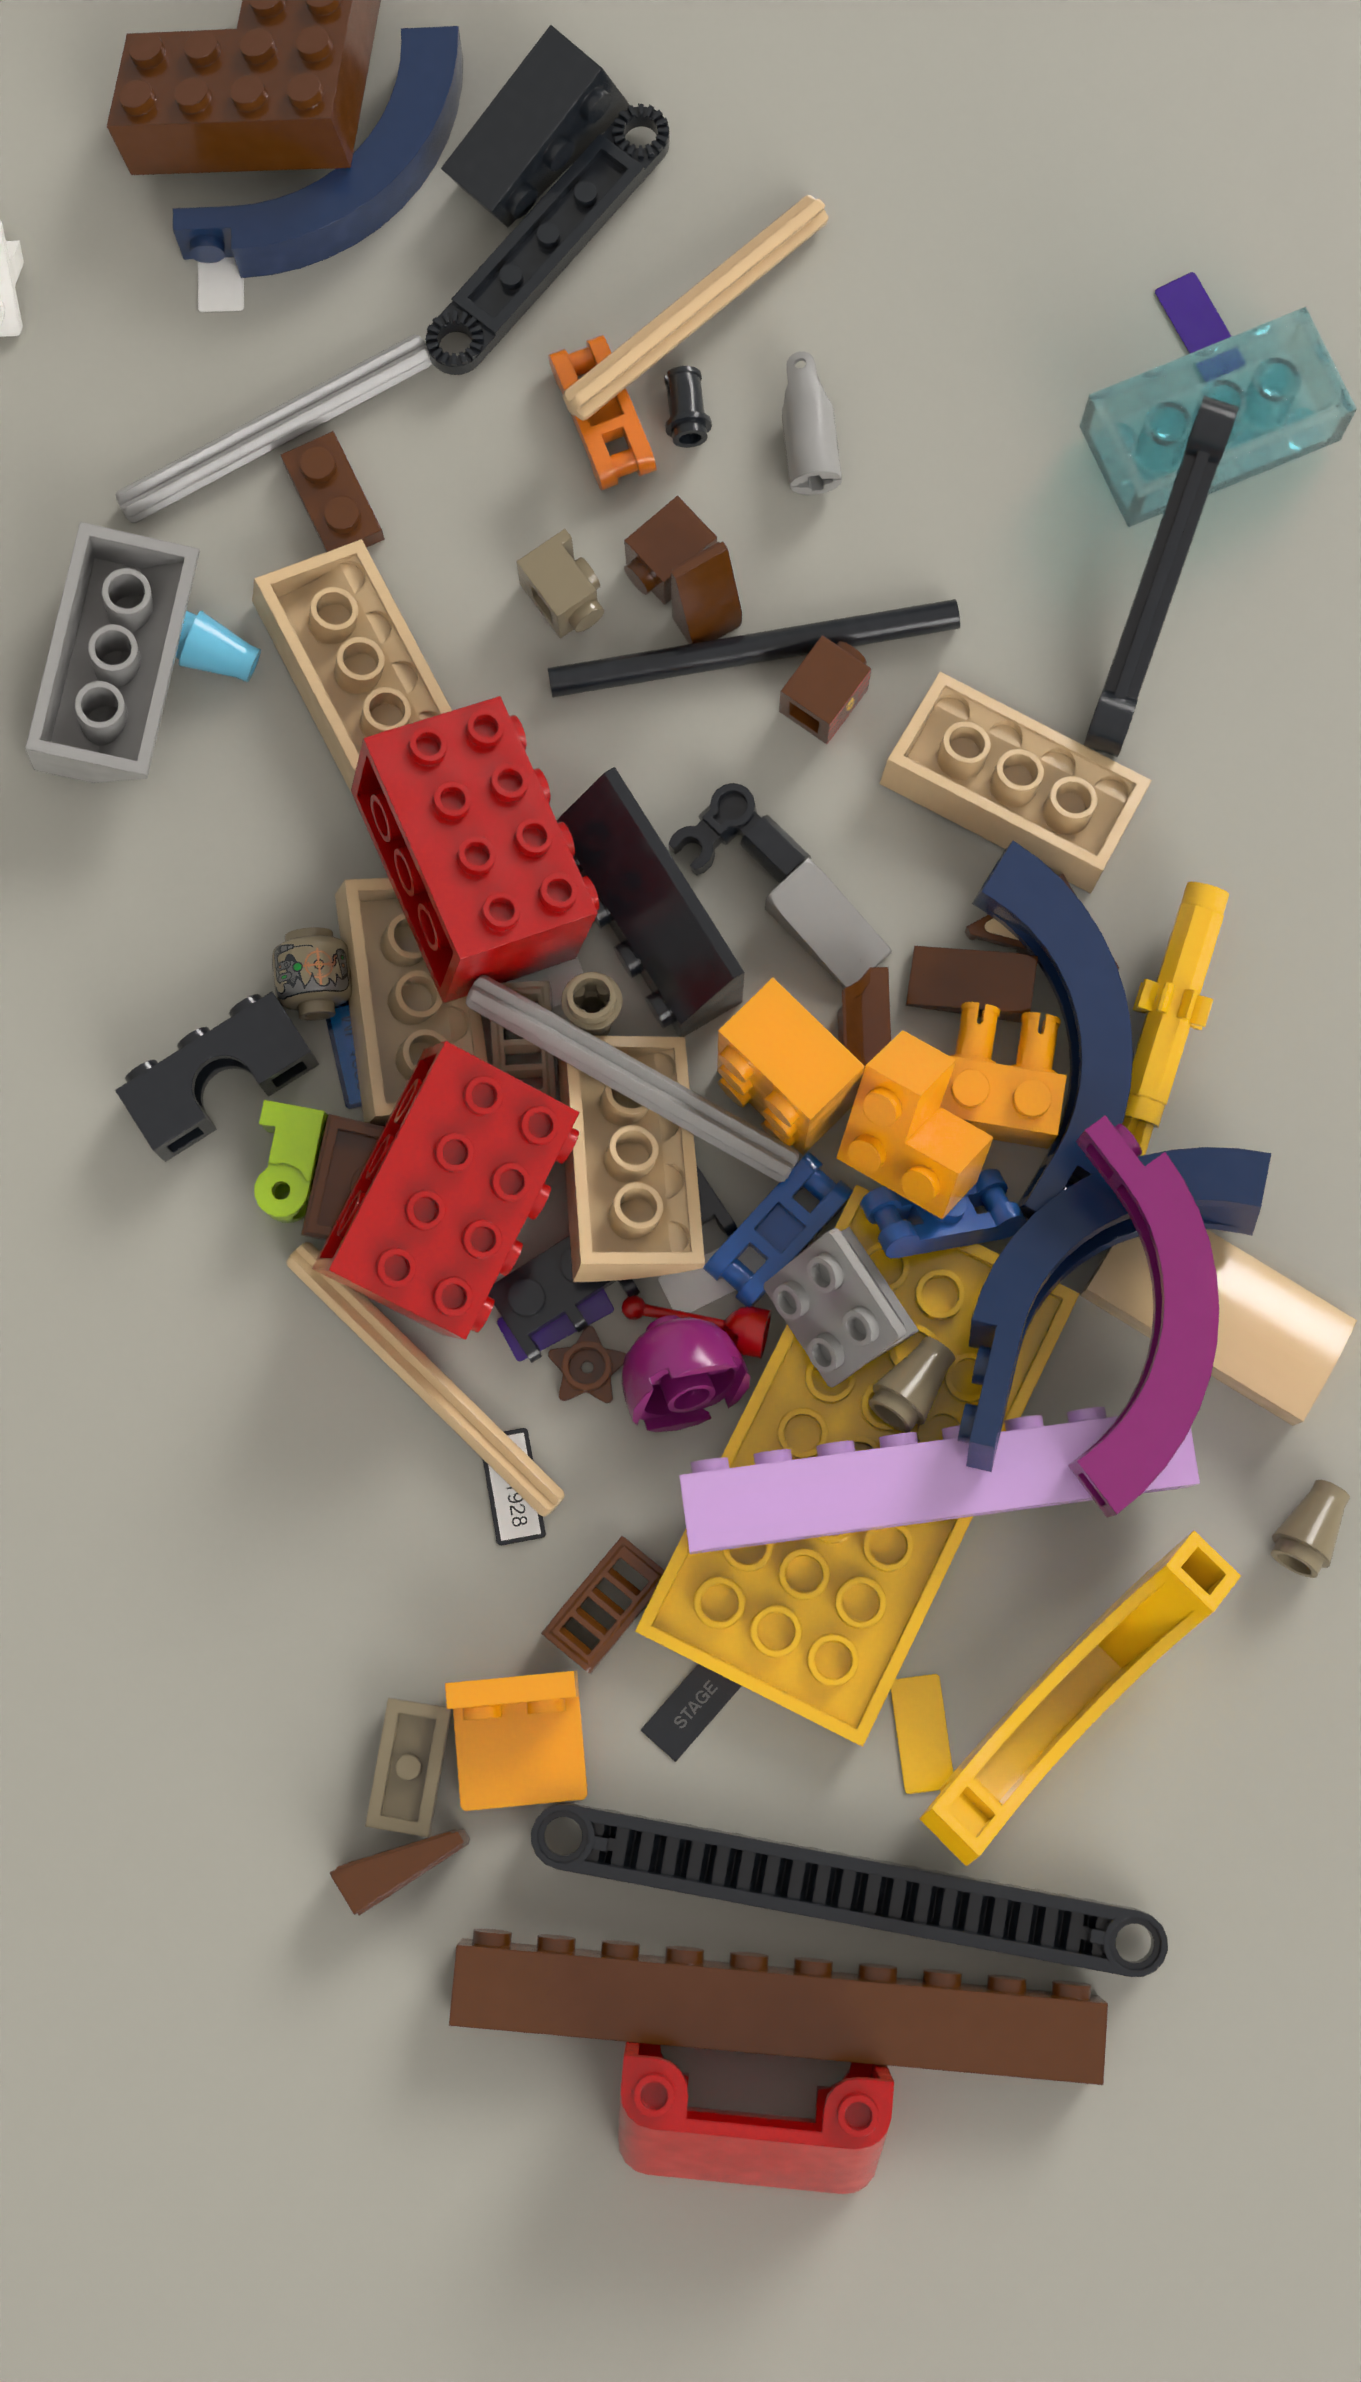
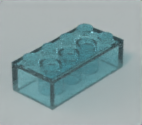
M1304 307L1089 394L1079 427L1127 526L1131 527L1164 513L1204 395L1239 406L1228 443L1217 468L1209 494L1340 441L1357 408L1307 308Z

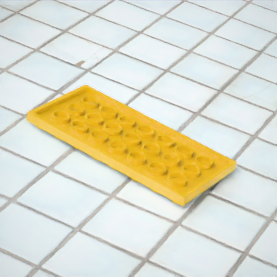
M856 1184L835 1228L840 1231L848 1227L851 1228L919 1331L903 1343L867 1363L850 1377L832 1388L827 1385L817 1368L812 1364L809 1356L787 1324L721 1458L728 1457L729 1467L735 1468L755 1465L753 1454L772 1450L791 1449L792 1460L817 1457V1445L839 1441H854L855 1451L880 1448L879 1437L905 1432L899 1431L884 1422L871 1409L869 1401L875 1394L873 1385L915 1350L924 1337L934 1338L944 1344L954 1354L955 1361L949 1367L925 1423L922 1425L915 1424L910 1432H917L918 1443L943 1440V1428L959 1426L961 1424L965 1404L978 1405L982 1385L972 1383L978 1349L969 1347L971 1320L981 1289L1000 1254L980 1244H973L901 1258H889L886 1256L878 1240L881 1232L878 1225L869 1223L860 1206L861 1200L870 1191ZM1060 1283L1047 1296L1035 1314L1024 1337L1004 1421L1021 1417L1080 1294ZM1004 1421L1001 1432L1006 1431ZM973 1517L698 1554L689 1553L687 1530L685 1529L635 1632L863 1747Z

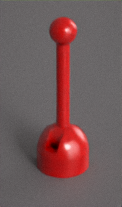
M639 1296L627 1297L621 1307L623 1315L630 1320H637L642 1316L658 1319L664 1316L675 1315L680 1318L691 1317L715 1323L729 1335L741 1354L762 1359L771 1322V1310L758 1307H740L725 1320L645 1304L644 1300Z

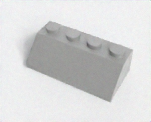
M80 522L25 747L33 770L91 783L148 778L200 555L198 548Z

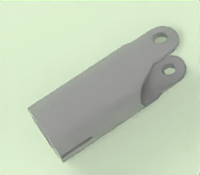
M799 351L792 354L786 364L788 385L785 390L782 408V424L790 488L798 494L814 495L837 488L842 482L834 408L820 383L814 358L807 352ZM799 361L806 363L803 368H796L795 365Z

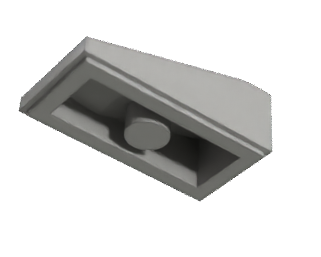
M810 858L806 859L766 897L765 910L843 988L857 982L870 967H877L892 953L890 947Z

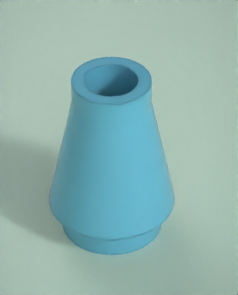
M186 611L176 658L179 659V666L236 677L249 682L258 664L261 649L248 644L205 612L200 611L196 615Z

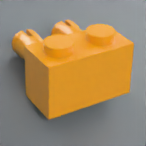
M962 1003L955 1054L950 1055V1057L956 1059V1063L940 1107L993 1136V1140L1049 1149L1058 1136L1067 1075L1058 1074L1052 1070L1061 1019L1057 1016L1046 1014L1045 1020L1042 1022L1040 1034L1038 1033L1040 1013H1023L1021 1016L1022 1026L1016 1064L1009 1066L997 1064L991 1060L1000 1009L996 1006L985 1004L979 1024L977 1023L979 1003Z

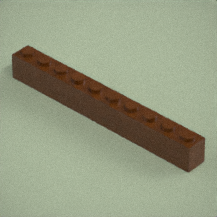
M474 1929L473 1939L462 1938L456 1946L449 2026L1103 2085L1108 2003L1098 1995H1091V1985L1087 1983L1055 1980L1052 1981V1991L1026 1989L1027 1979L1008 1975H988L987 1985L961 1983L962 1973L942 1969H923V1980L898 1978L897 1967L875 1963H860L858 1974L832 1972L833 1961L807 1957L794 1958V1968L768 1966V1955L752 1952H730L729 1962L704 1960L703 1949L686 1946H666L665 1956L639 1954V1943L619 1940H603L601 1951L576 1949V1938L551 1934L538 1935L537 1945L511 1943L512 1932L496 1929Z

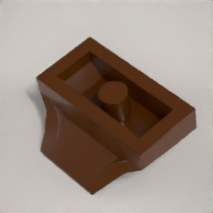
M870 967L857 982L842 990V1006L837 1012L838 1041L864 1066L891 1041L888 967Z

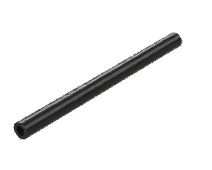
M956 599L547 669L552 698L807 655L822 635L836 645L841 641L855 647L960 629V614Z

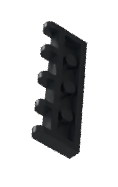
M697 1166L702 1226L715 1218L721 1231L729 1236L734 1233L737 1226ZM569 1235L494 1283L488 1296L495 1300L494 1306L531 1363L541 1358L542 1355L536 1342L530 1338L532 1335L565 1314L578 1333L589 1327L577 1306L616 1281L573 1282ZM633 1279L617 1280L628 1297L640 1294Z

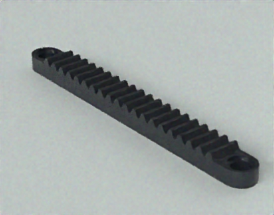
M557 1803L546 1808L536 1818L531 1830V1844L536 1856L545 1865L557 1870L1128 1977H1144L1155 1972L1163 1964L1168 1951V1939L1164 1928L1152 1915L1136 1908L1100 1902L1093 1899L1056 1894L1018 1885L1003 1884L991 1880L976 1879L964 1875L949 1874L916 1866L901 1865L889 1861L874 1860L836 1851H826L814 1847L799 1846L787 1842H778L766 1838L729 1833L712 1828H703L691 1824L676 1823L664 1819H654L642 1815L574 1803ZM558 1817L573 1819L582 1831L580 1846L570 1854L560 1855L553 1852L545 1840V1831L548 1824ZM1129 1924L1144 1926L1151 1937L1149 1952L1144 1958L1137 1961L1123 1959L1116 1949L1118 1932Z

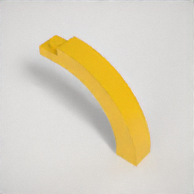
M1195 1530L1192 1531L1115 1601L1023 1694L939 1789L941 1793L919 1819L965 1866L976 1860L1026 1797L1069 1748L1145 1671L1216 1610L1241 1575Z

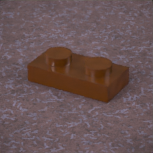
M334 431L281 454L283 464L326 552L361 539L366 548L385 540L383 531Z

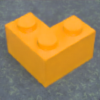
M902 1030L866 1064L836 1159L943 1219L977 1183L993 1136L940 1107L956 1059Z

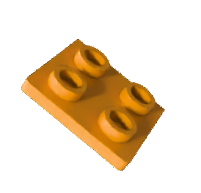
M577 1671L445 1683L447 1709H453L460 1806L464 1811L576 1801L587 1797L588 1788Z

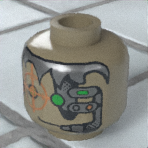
M321 927L301 928L285 934V941L276 946L272 954L276 998L283 1007L298 1011L299 1019L316 1021L334 1017L335 1007L349 1001L352 994L346 943L339 938L333 937L332 930Z

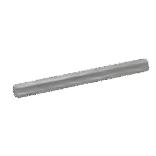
M412 335L118 490L116 500L125 517L131 523H136L431 366L432 362L424 340L419 335Z
M480 975L470 988L466 1004L472 1010L778 1182H784L797 1163L799 1153L796 1149L489 976Z

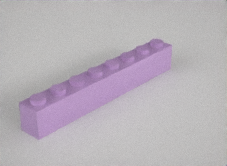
M1093 1407L1067 1412L1069 1423L1044 1426L1042 1415L1005 1420L1006 1431L1000 1434L992 1472L966 1466L969 1443L958 1441L960 1425L943 1428V1440L918 1443L917 1432H907L879 1437L880 1448L855 1451L854 1441L851 1440L817 1445V1457L792 1460L791 1449L753 1454L755 1465L730 1468L728 1457L691 1462L692 1473L679 1475L689 1553L698 1554L1092 1501L1093 1498L1068 1465L1094 1445L1111 1427L1118 1416L1107 1418L1105 1407ZM1191 1428L1168 1465L1142 1494L1188 1488L1200 1484Z

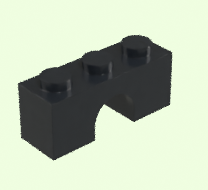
M272 991L264 997H261L260 994H255L243 999L230 1010V1018L213 1029L201 1027L192 1031L177 1044L178 1051L159 1063L153 1059L138 1065L126 1075L125 1080L127 1083L115 1090L152 1150L165 1162L217 1130L205 1111L203 1094L208 1082L219 1072L228 1069L247 1071L254 1076L260 1087L269 1097L319 1065Z

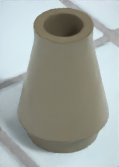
M585 972L575 976L566 984L561 996L562 1010L567 1019L572 1024L594 1036H607L609 1034L611 1025L620 1014L623 1004V997L618 984L609 976L599 972Z
M924 1337L915 1350L873 1385L875 1394L869 1401V1406L884 1422L905 1433L910 1432L915 1424H924L949 1367L955 1361L954 1354L938 1340Z
M1316 1480L1310 1492L1272 1535L1275 1545L1271 1551V1556L1279 1564L1294 1573L1309 1578H1316L1321 1568H1328L1331 1564L1344 1509L1350 1499L1349 1494L1331 1482Z

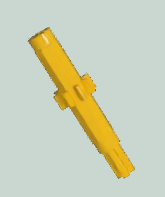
M1187 882L1157 980L1155 982L1144 979L1143 983H1140L1133 1006V1011L1144 1013L1146 1016L1133 1055L1131 1088L1122 1125L1132 1133L1142 1150L1140 1156L1146 1154L1153 1128H1159L1189 1029L1202 1030V1027L1206 1026L1213 1003L1212 998L1200 996L1223 921L1229 893L1221 888L1205 883Z

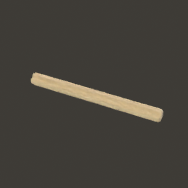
M811 195L803 197L566 389L563 394V400L570 414L578 417L580 420H587L827 224L829 218L824 209L825 204L820 199H815Z
M305 1242L296 1248L287 1259V1266L539 1515L545 1517L554 1511L565 1497L564 1491L366 1296L313 1270L312 1267L320 1251L312 1243Z

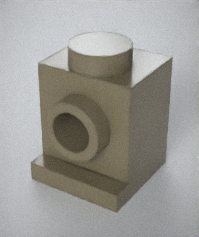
M563 529L516 561L520 585L560 639L573 630L582 632L589 629L603 616L604 609L597 600V589L600 588V582L584 558L580 557L574 560L572 537L566 529Z

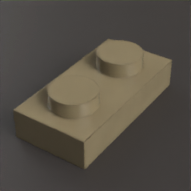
M388 1698L365 1827L423 1837L431 1836L453 1709Z

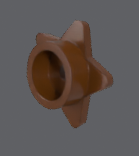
M590 1325L583 1330L576 1344L571 1347L550 1349L548 1357L563 1373L559 1391L560 1400L567 1401L583 1393H588L604 1403H610L613 1400L611 1376L623 1366L626 1353L604 1348L594 1327ZM591 1362L593 1364V1371L584 1373L582 1371L583 1363Z

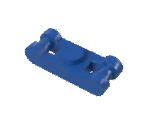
M810 1152L802 1157L794 1166L789 1177L784 1182L778 1183L703 1267L716 1281L722 1277L736 1289L738 1293L735 1298L745 1307H753L766 1293L764 1283L797 1257L830 1220L843 1209L853 1192L842 1180L836 1184L820 1170L823 1163ZM803 1188L807 1189L820 1201L810 1213L793 1199ZM749 1246L766 1260L755 1274L738 1259Z
M997 1169L981 1171L977 1183L943 1219L885 1186L870 1191L863 1197L860 1203L869 1223L878 1225L881 1231L878 1240L886 1256L889 1258H901L1009 1238L1015 1235L1027 1222L1019 1205L1015 1202H1009L1005 1195L1008 1186ZM984 1206L987 1213L977 1214L974 1207Z

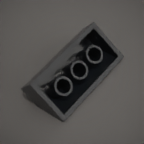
M615 767L603 773L557 819V823L564 822L568 827L575 847L574 861L581 876H588L597 891L599 910L594 921L600 928L607 924L611 926L621 942L614 946L615 953L628 975L633 978L641 974L652 993L646 996L645 1000L660 1026L664 1029L672 1024L679 1037H685L742 1003L745 972Z

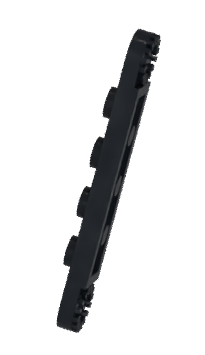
M638 103V107L630 105L627 106L626 111L622 110L619 112L618 118H615L614 122L603 134H599L451 298L452 302L445 310L432 320L433 323L429 324L425 340L430 360L437 369L450 375H462L474 370L664 159L669 150L670 133L667 118L663 117V113L660 110H654L652 105L644 107V104ZM647 127L655 132L656 140L651 142V146L646 144V148H643L642 145L636 148L635 144L630 145L625 136L633 128ZM452 332L464 333L472 340L469 344L470 348L467 347L465 353L459 352L458 356H456V353H452L451 356L449 352L446 351L444 353L443 349L439 348L441 340Z

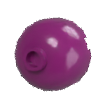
M669 1315L651 1322L647 1326L646 1332L640 1335L624 1357L621 1384L632 1421L638 1425L640 1419L643 1420L647 1431L667 1432L699 1425L712 1419L710 1413L704 1408L715 1405L725 1399L729 1409L749 1389L751 1377L735 1343L715 1323L691 1317L680 1318L675 1315Z

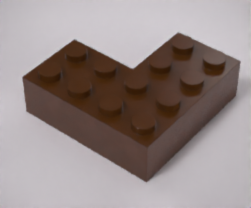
M242 0L237 29L127 33L107 128L130 174L156 175L351 168L381 0Z

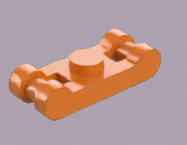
M604 335L587 340L586 348L570 354L567 353L566 349L548 355L553 376L562 394L579 380L577 376L589 372L611 354ZM626 388L587 420H580L578 417L572 416L601 490L618 485V478L637 472L639 476H643L657 470L653 452ZM624 437L628 449L609 455L605 443Z

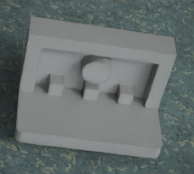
M850 1227L842 1231L833 1228L826 1232L764 1283V1290L774 1303L775 1308L788 1324L809 1356L812 1364L817 1368L827 1385L832 1388L843 1382L867 1363L903 1343L919 1331Z

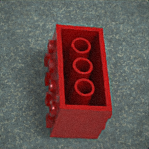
M501 696L363 738L351 787V793L443 1004L468 996L470 988L480 975H487L499 983H506L576 959L599 910V898L593 882L588 876H581L574 861L575 847L572 835L564 822L557 823L549 805L551 795L547 779L539 768L533 769L526 754L527 742L523 726L516 715L509 716Z
M443 1041L424 1049L312 1269L443 1336L466 1340L471 1330L478 1333L485 1325L493 1309L495 1300L488 1295L499 1273L507 1276L519 1258L523 1243L518 1241L517 1237L527 1217L535 1220L548 1200L551 1186L545 1184V1181L555 1161L563 1164L576 1144L579 1131L573 1128V1125L580 1112L448 1041Z

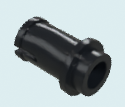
M693 366L675 367L667 371V375H664L670 418L665 424V430L667 435L672 437L673 443L676 446L684 448L703 444L707 440V433L712 427L710 416L704 412L701 371Z

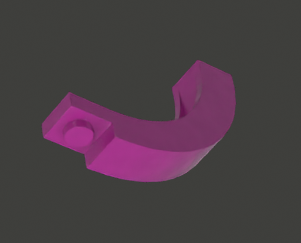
M1105 1115L1085 1129L1076 1140V1143L1102 1175L1128 1212L1139 1234L1147 1258L1153 1295L1152 1334L1147 1358L1139 1381L1128 1403L1111 1427L1094 1445L1068 1465L1108 1518L1119 1514L1140 1496L1165 1469L1185 1440L1200 1410L1211 1378L1218 1342L1219 1295L1211 1243L1200 1211L1185 1180L1166 1152L1144 1166L1138 1158L1142 1154L1141 1147L1132 1133L1120 1123L1114 1127Z

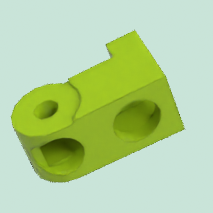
M268 1100L263 1102L259 1124L267 1132L274 1133L268 1168L257 1178L254 1185V1197L258 1206L274 1220L282 1223H294L305 1217L328 1115L323 1110Z

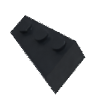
M550 25L441 169L459 187L508 228L516 219L523 217L530 211L536 200L578 159L599 134H603L609 128L615 118H618L619 112L622 110L626 111L627 106H630V104L601 66Z

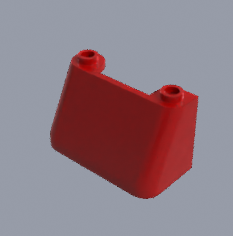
M626 2042L620 2092L618 2142L619 2151L625 2163L635 2171L655 2176L836 2194L856 2193L866 2187L874 2177L892 2118L894 2080L887 2065L851 2062L848 2072L840 2081L831 2086L817 2085L815 2116L812 2119L688 2106L689 2073L682 2072L673 2062L666 2060L661 2052V2045Z

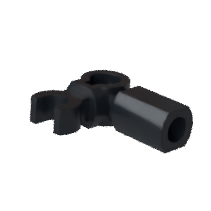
M736 783L725 784L718 788L711 798L710 805L698 816L700 822L696 826H686L677 830L672 835L668 844L670 850L675 855L689 843H696L702 847L701 854L690 865L696 875L706 872L712 866L715 859V849L721 843L727 845L738 835L743 837L740 845L779 883L784 881L806 859H811V856L769 815L761 818L757 814L754 797L750 790Z

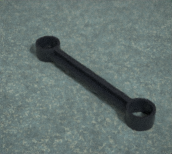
M1205 395L1202 399L1104 688L1084 741V746L1115 757H1118L1210 488L1228 443L1239 406Z

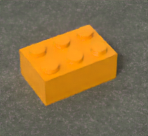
M773 977L718 1030L717 1072L722 1078L717 1083L720 1088L741 1108L750 1103L765 1118L761 1123L763 1130L789 1146L793 1145L802 1155L853 1107L865 1066Z

